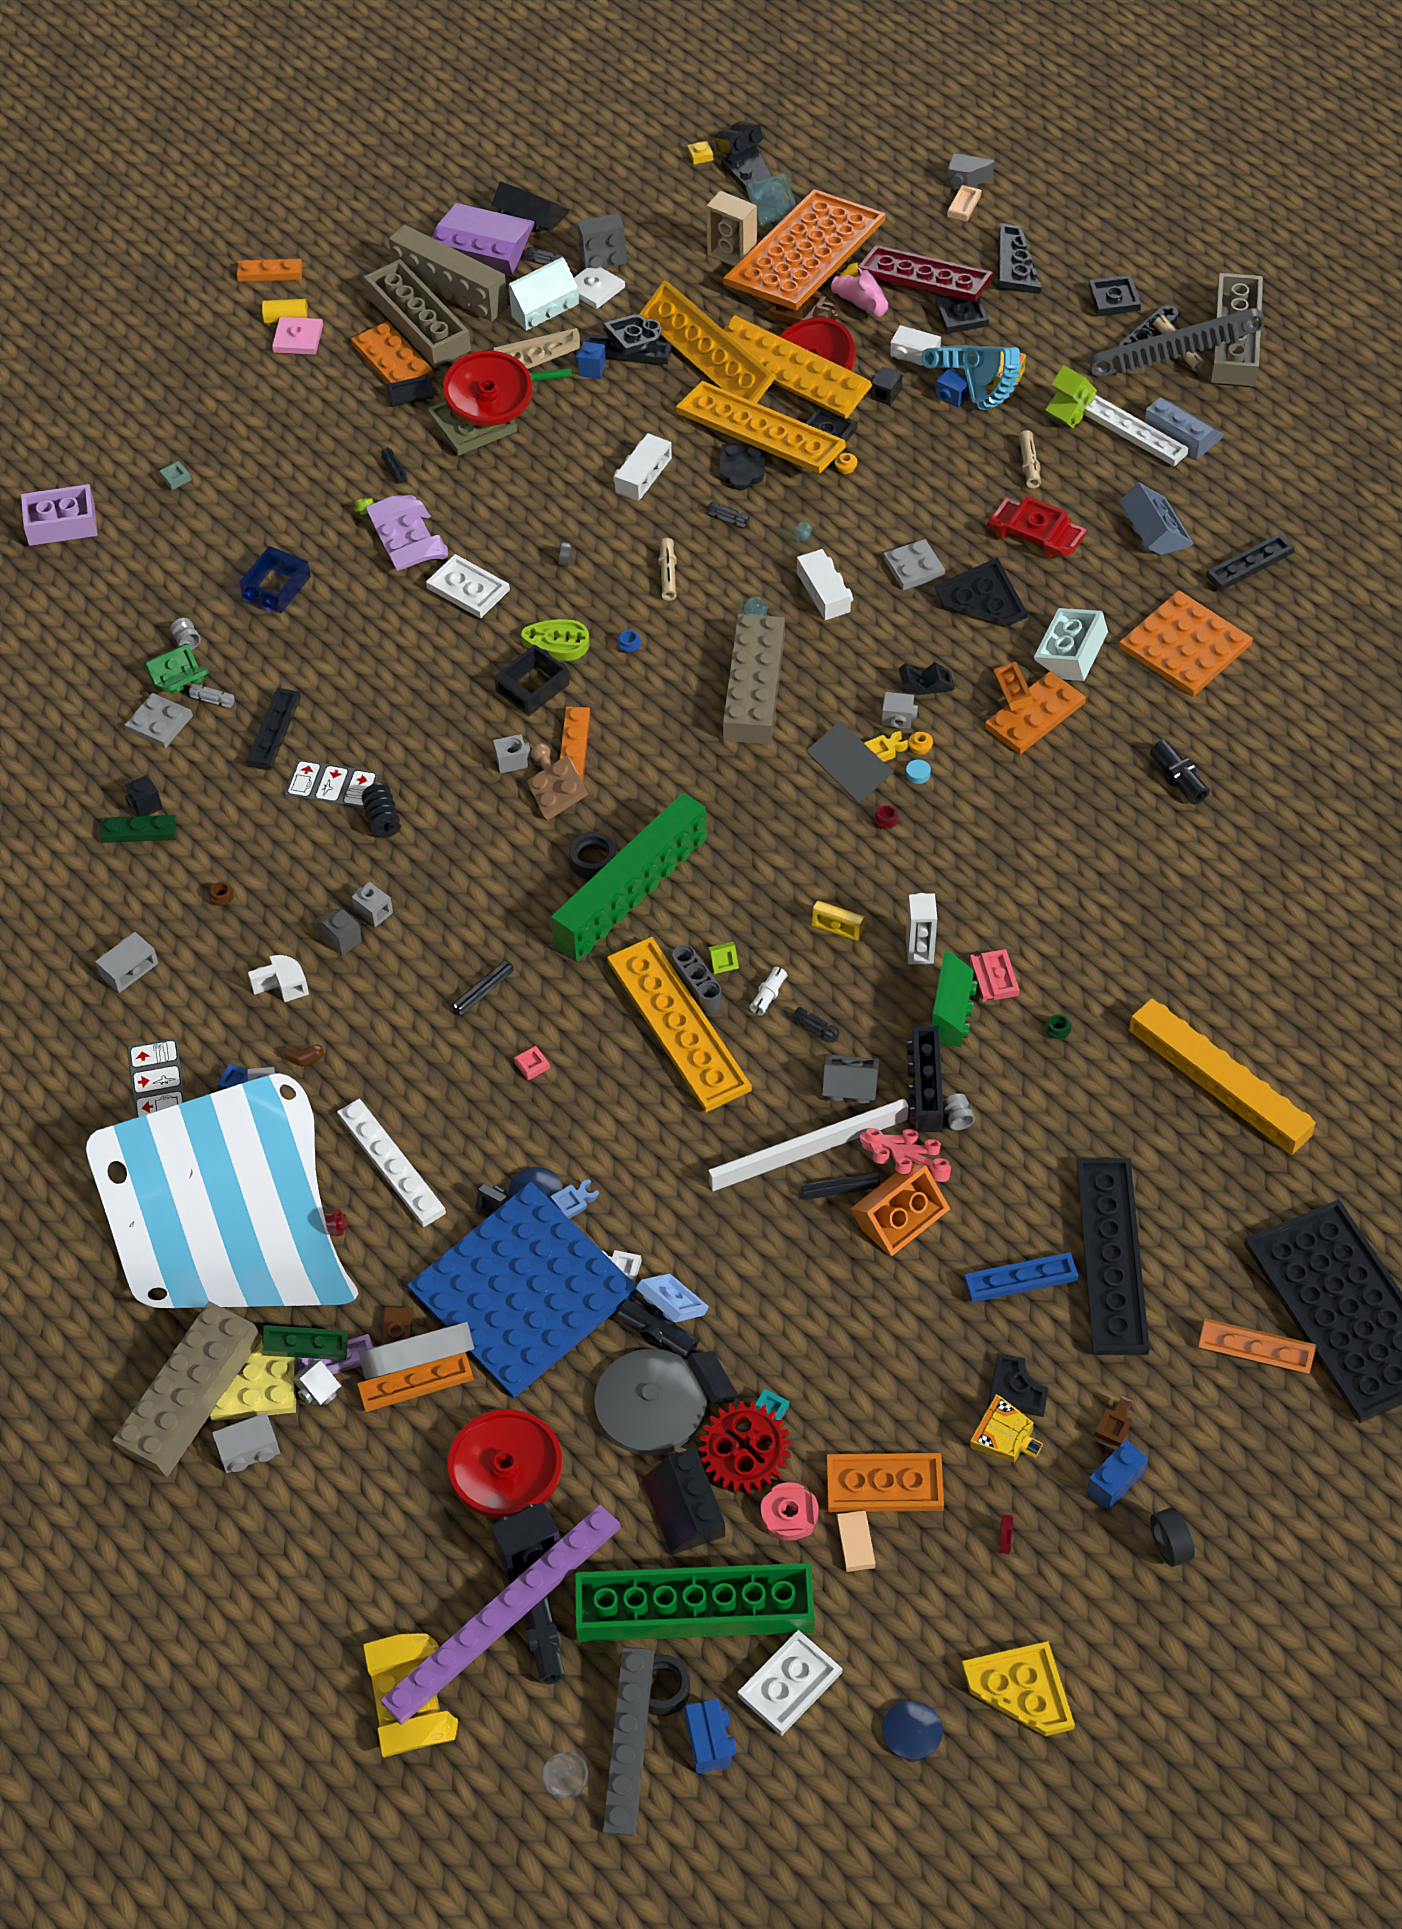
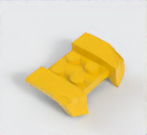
M399 1634L363 1644L367 1669L371 1675L380 1725L378 1733L382 1756L388 1757L455 1740L458 1719L453 1717L448 1711L440 1712L437 1694L402 1725L381 1703V1699L440 1648L437 1642L428 1634Z

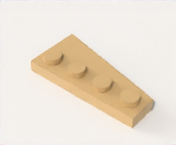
M575 328L495 347L494 351L512 355L520 360L528 369L579 349L580 335L578 329Z

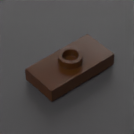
M385 1307L381 1345L411 1337L413 1308Z

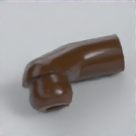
M316 1044L300 1051L288 1046L284 1052V1057L299 1065L308 1066L321 1059L324 1055V1048Z

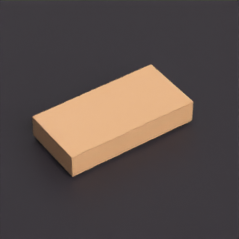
M961 185L948 210L947 217L967 222L981 197V190Z
M866 1510L837 1514L846 1572L875 1568Z

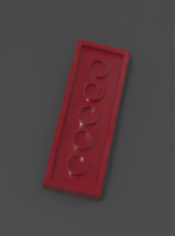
M878 245L873 247L858 266L861 270H868L876 279L976 302L993 279V272Z

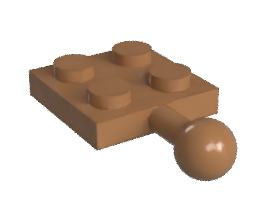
M537 743L532 747V758L541 763L543 771L527 780L543 816L549 820L589 794L572 759L568 755L551 764L549 760L550 749L546 744Z

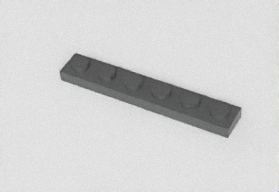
M623 1648L603 1828V1833L607 1835L636 1836L654 1651L652 1649Z

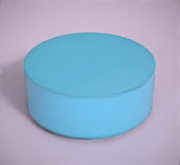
M913 760L907 765L906 777L910 782L922 784L929 780L931 768L926 761Z

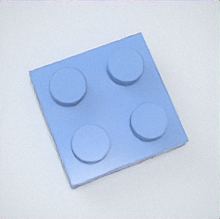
M671 1274L642 1279L636 1288L643 1294V1298L648 1303L656 1305L663 1311V1315L673 1322L704 1316L709 1308L708 1305Z

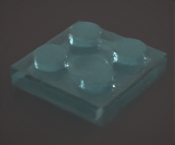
M786 173L752 181L745 185L750 202L757 205L758 225L784 219L796 207Z

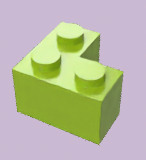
M1063 365L1051 384L1057 392L1046 408V411L1052 417L1073 429L1082 420L1086 407L1094 401L1097 390L1084 376Z

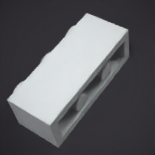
M647 433L644 439L637 443L634 452L627 456L623 466L616 470L613 477L615 492L639 501L671 460V442Z
M823 549L797 557V574L824 620L849 613L853 596L850 589H846L841 574L835 571L831 557H827Z
M918 893L909 895L906 931L908 964L934 963L937 928L935 894Z

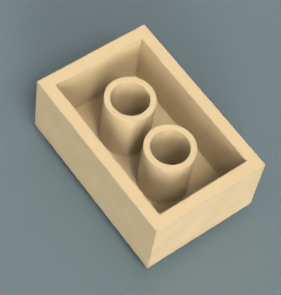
M719 191L707 205L708 256L736 266L757 245V205Z

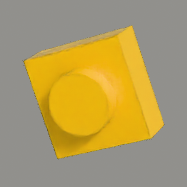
M707 141L688 145V153L693 164L713 161V152Z

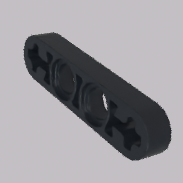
M1169 305L1161 307L1121 341L1119 347L1140 341L1136 339L1137 337L1148 339L1161 335L1162 333L1158 329H1152L1150 326H1154V321L1161 317V315H1164L1171 325L1174 326L1177 323L1178 310Z

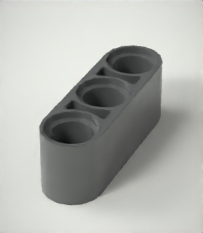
M677 946L672 953L674 970L702 1012L706 1014L718 1012L721 1008L720 985L691 946Z

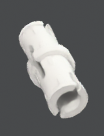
M773 967L767 980L761 983L758 989L759 993L749 1006L753 1013H756L759 1008L760 1010L757 1015H764L770 1002L776 999L779 993L778 989L787 977V973L783 969L777 974L779 967Z

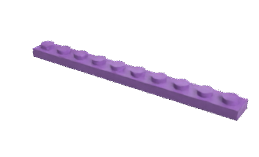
M599 1505L381 1699L382 1706L401 1725L405 1723L621 1529L620 1522Z

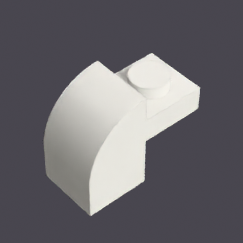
M284 955L270 956L271 965L259 967L248 972L254 995L276 987L280 988L284 1002L309 995L302 968L291 957Z

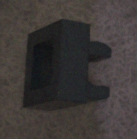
M486 1184L482 1185L478 1189L475 1209L489 1217L505 1204L506 1196L503 1194L507 1189L498 1184L493 1188Z

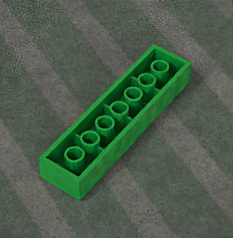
M685 793L677 797L551 916L554 947L576 962L582 956L588 955L593 946L599 940L606 938L609 931L616 924H620L629 911L637 908L649 892L655 891L658 884L665 877H669L673 873L677 865L686 861L697 846L704 844L707 839L706 807Z
M811 1563L576 1572V1630L578 1642L793 1634L798 1630L801 1633H814L815 1617Z

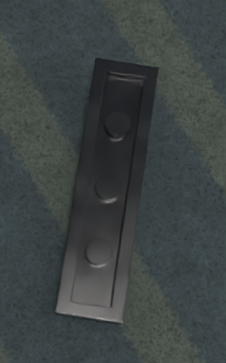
M586 334L584 341L605 345V358L668 365L672 351V343L658 342L655 347L624 355L608 336Z
M1279 533L1207 571L1206 578L1218 590L1222 591L1293 554L1295 547Z
M282 688L276 689L247 758L248 766L272 769L301 699L299 691Z

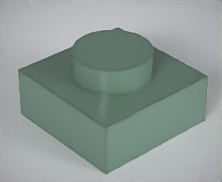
M179 461L159 471L160 477L172 490L191 481L190 473Z

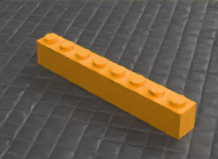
M1152 998L1131 1017L1129 1031L1290 1155H1293L1312 1137L1316 1122L1309 1114L1296 1108L1288 1098L1279 1095L1271 1089L1268 1083L1258 1079L1250 1073L1247 1067L1238 1064L1230 1058L1226 1051L1217 1048L1203 1034L1197 1033L1185 1020L1179 1019L1172 1014L1165 1005L1159 1004Z

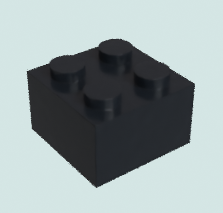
M544 1502L537 1505H528L520 1513L512 1517H503L490 1527L495 1552L509 1580L524 1573L560 1541L559 1530Z

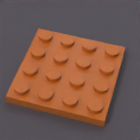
M1178 590L1119 643V648L1194 697L1251 646L1253 638Z

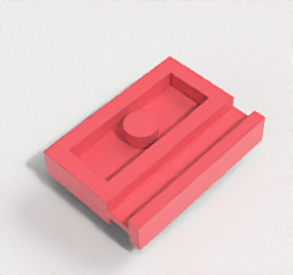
M1006 949L981 953V956L976 957L970 955V964L974 970L975 980L978 981L977 986L982 1002L992 998L999 1000L1019 996V987Z

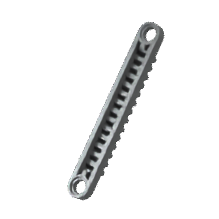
M1252 308L1097 353L1090 359L1091 371L1095 376L1099 377L1117 372L1124 374L1127 369L1134 371L1135 367L1141 369L1144 364L1151 366L1152 362L1158 364L1162 359L1168 361L1170 357L1176 359L1179 354L1182 356H1186L1187 352L1193 354L1196 349L1203 351L1204 347L1210 349L1213 344L1220 346L1221 342L1228 344L1231 339L1238 341L1239 337L1262 329L1265 321L1259 309ZM1251 318H1258L1255 323H1247ZM1104 361L1107 363L1103 367H1096V364Z

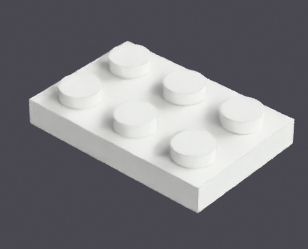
M456 554L426 581V586L429 590L479 618H482L510 590L507 582Z
M798 1630L738 1691V1697L782 1736L842 1674V1668Z

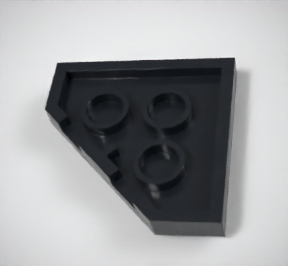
M998 557L934 586L944 609L1004 627L1011 626L1028 618V613Z

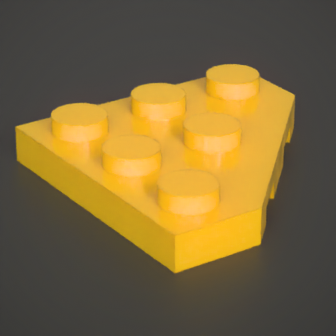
M1048 1641L962 1661L968 1689L973 1696L1043 1736L1074 1730L1075 1724Z

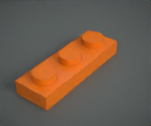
M302 259L238 261L237 279L238 282L301 280Z
M1016 662L993 669L1011 711L1021 710L1028 705L1034 704L1030 690Z

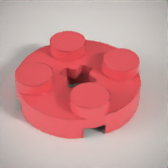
M792 1482L778 1484L762 1500V1523L768 1530V1534L773 1538L793 1541L807 1537L812 1534L818 1520V1502L816 1497L805 1490L804 1486ZM786 1506H792L794 1511H798L793 1517H787L782 1512L786 1511Z

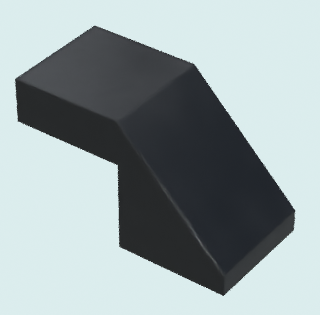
M936 662L922 672L906 663L898 668L902 686L917 695L950 692L955 689L951 671Z

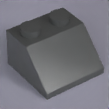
M828 1054L825 1062L822 1096H828V1099L833 1101L854 1098V1101L857 1103H870V1100H875L880 1059Z

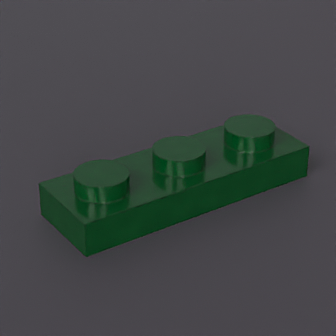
M176 815L102 818L100 838L102 843L176 840L177 818Z
M264 1325L262 1356L346 1360L348 1330Z

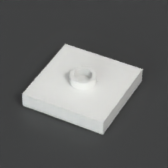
M601 267L586 268L574 277L578 287L579 299L595 309H598L625 288V281Z

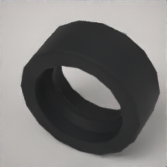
M599 832L581 834L572 841L569 847V860L573 872L580 878L587 880L592 879L616 856V848L612 839ZM590 848H597L607 853V857L603 861L595 864H588L578 859V855L581 852Z
M1170 1507L1150 1516V1527L1155 1544L1162 1558L1169 1566L1175 1567L1195 1557L1194 1543L1190 1531L1176 1508Z
M658 1654L654 1656L652 1672L668 1670L674 1673L680 1683L679 1691L674 1697L664 1701L650 1698L648 1713L656 1716H667L675 1714L687 1702L690 1694V1677L687 1668L679 1659L671 1655Z

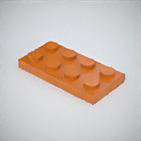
M388 321L351 338L352 346L387 384L429 375L430 378L434 376V371Z
M1051 671L1029 687L1034 704L1011 711L1009 705H1006L985 722L986 730L1019 755L1085 704L1086 697Z
M941 1453L827 1454L828 1512H857L865 1510L866 1512L944 1511Z

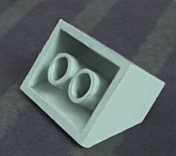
M563 257L509 283L512 317L526 331L579 304L578 287Z
M1058 608L1034 656L1035 661L1061 679L1084 681L1108 633L1103 612Z

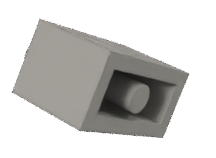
M136 932L122 939L117 946L102 954L95 961L100 976L118 993L159 964L155 949Z
M267 1413L212 1432L226 1474L232 1471H242L248 1465L259 1461H269L275 1455L280 1454Z

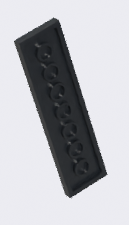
M1077 1158L1076 1170L1092 1354L1149 1355L1150 1348L1131 1158Z

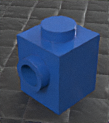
M583 342L581 350H577L575 362L579 364V376L601 379L606 365L605 345Z
M950 368L943 375H940L935 382L936 397L956 407H959L970 395L966 376Z

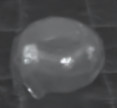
M575 1752L558 1753L553 1755L543 1767L542 1781L549 1794L557 1799L568 1800L579 1796L585 1789L589 1771L585 1760Z

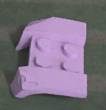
M391 496L366 507L397 571L426 560H443L448 557V548L443 543L440 535L430 536L421 518H430L431 515L427 512L424 504L414 496Z

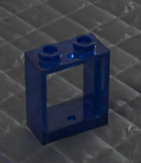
M268 546L239 581L242 598L248 602L261 605L268 610L282 613L310 579L309 564L307 560ZM271 570L291 577L278 594L258 587Z

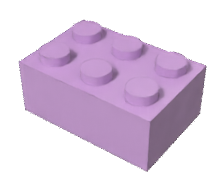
M90 484L21 494L23 525L29 546L98 536L95 503Z

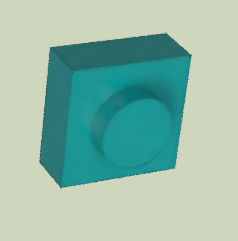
M764 1389L756 1402L757 1410L764 1404L766 1405L767 1415L772 1411H776L777 1417L775 1421L782 1419L789 1408L788 1400Z

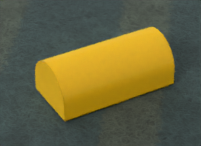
M307 300L263 301L264 323H277L280 317L307 318Z
M821 901L816 902L813 907L812 926L856 941L859 940L865 927L866 916Z

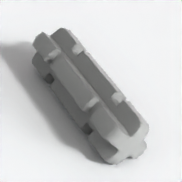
M192 684L191 688H189L190 697L200 699L201 697L203 701L217 705L222 703L221 706L231 708L235 702L234 695L224 692L222 694L223 691L205 686L202 688L198 684Z

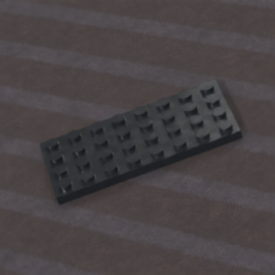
M1340 1199L1246 1238L1244 1241L1246 1249L1306 1342L1316 1344L1314 1354L1359 1424L1401 1406L1402 1291Z

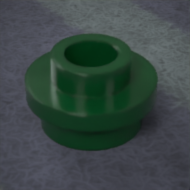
M1055 1014L1046 1021L1045 1030L1054 1039H1064L1071 1032V1023L1066 1016Z

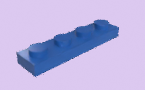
M1070 1252L964 1275L971 1303L1078 1280V1273Z

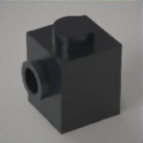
M883 366L878 374L875 373L872 377L870 399L890 406L902 390L903 373Z
M148 775L125 785L128 793L125 796L126 802L130 809L134 808L139 816H149L163 809L159 792Z

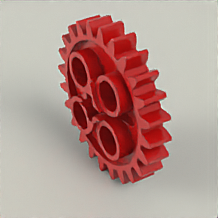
M740 1401L739 1409H735L732 1403H729V1412L727 1413L721 1408L718 1409L721 1417L717 1419L710 1416L713 1426L704 1425L703 1429L708 1436H700L699 1438L701 1443L706 1445L700 1447L699 1452L702 1455H707L701 1459L702 1465H710L705 1470L707 1475L715 1474L713 1478L715 1484L724 1480V1490L734 1485L736 1494L739 1493L741 1487H745L747 1494H750L751 1486H756L757 1490L761 1492V1483L763 1482L771 1487L770 1477L774 1476L780 1479L781 1475L778 1468L787 1469V1464L782 1459L791 1458L790 1452L785 1450L791 1447L792 1444L790 1440L784 1439L790 1434L788 1429H781L784 1426L783 1419L775 1421L777 1417L776 1411H772L767 1415L765 1404L757 1410L755 1401H752L749 1408H746L744 1402ZM741 1423L751 1424V1428L747 1432L740 1433L737 1431ZM726 1432H732L743 1445H750L752 1452L761 1459H764L765 1462L761 1464L747 1449L741 1450L739 1443L726 1435ZM762 1441H771L772 1446L766 1451L758 1449ZM723 1444L732 1445L731 1451L727 1454L719 1453L718 1449ZM744 1462L754 1464L753 1468L748 1472L739 1470V1467Z

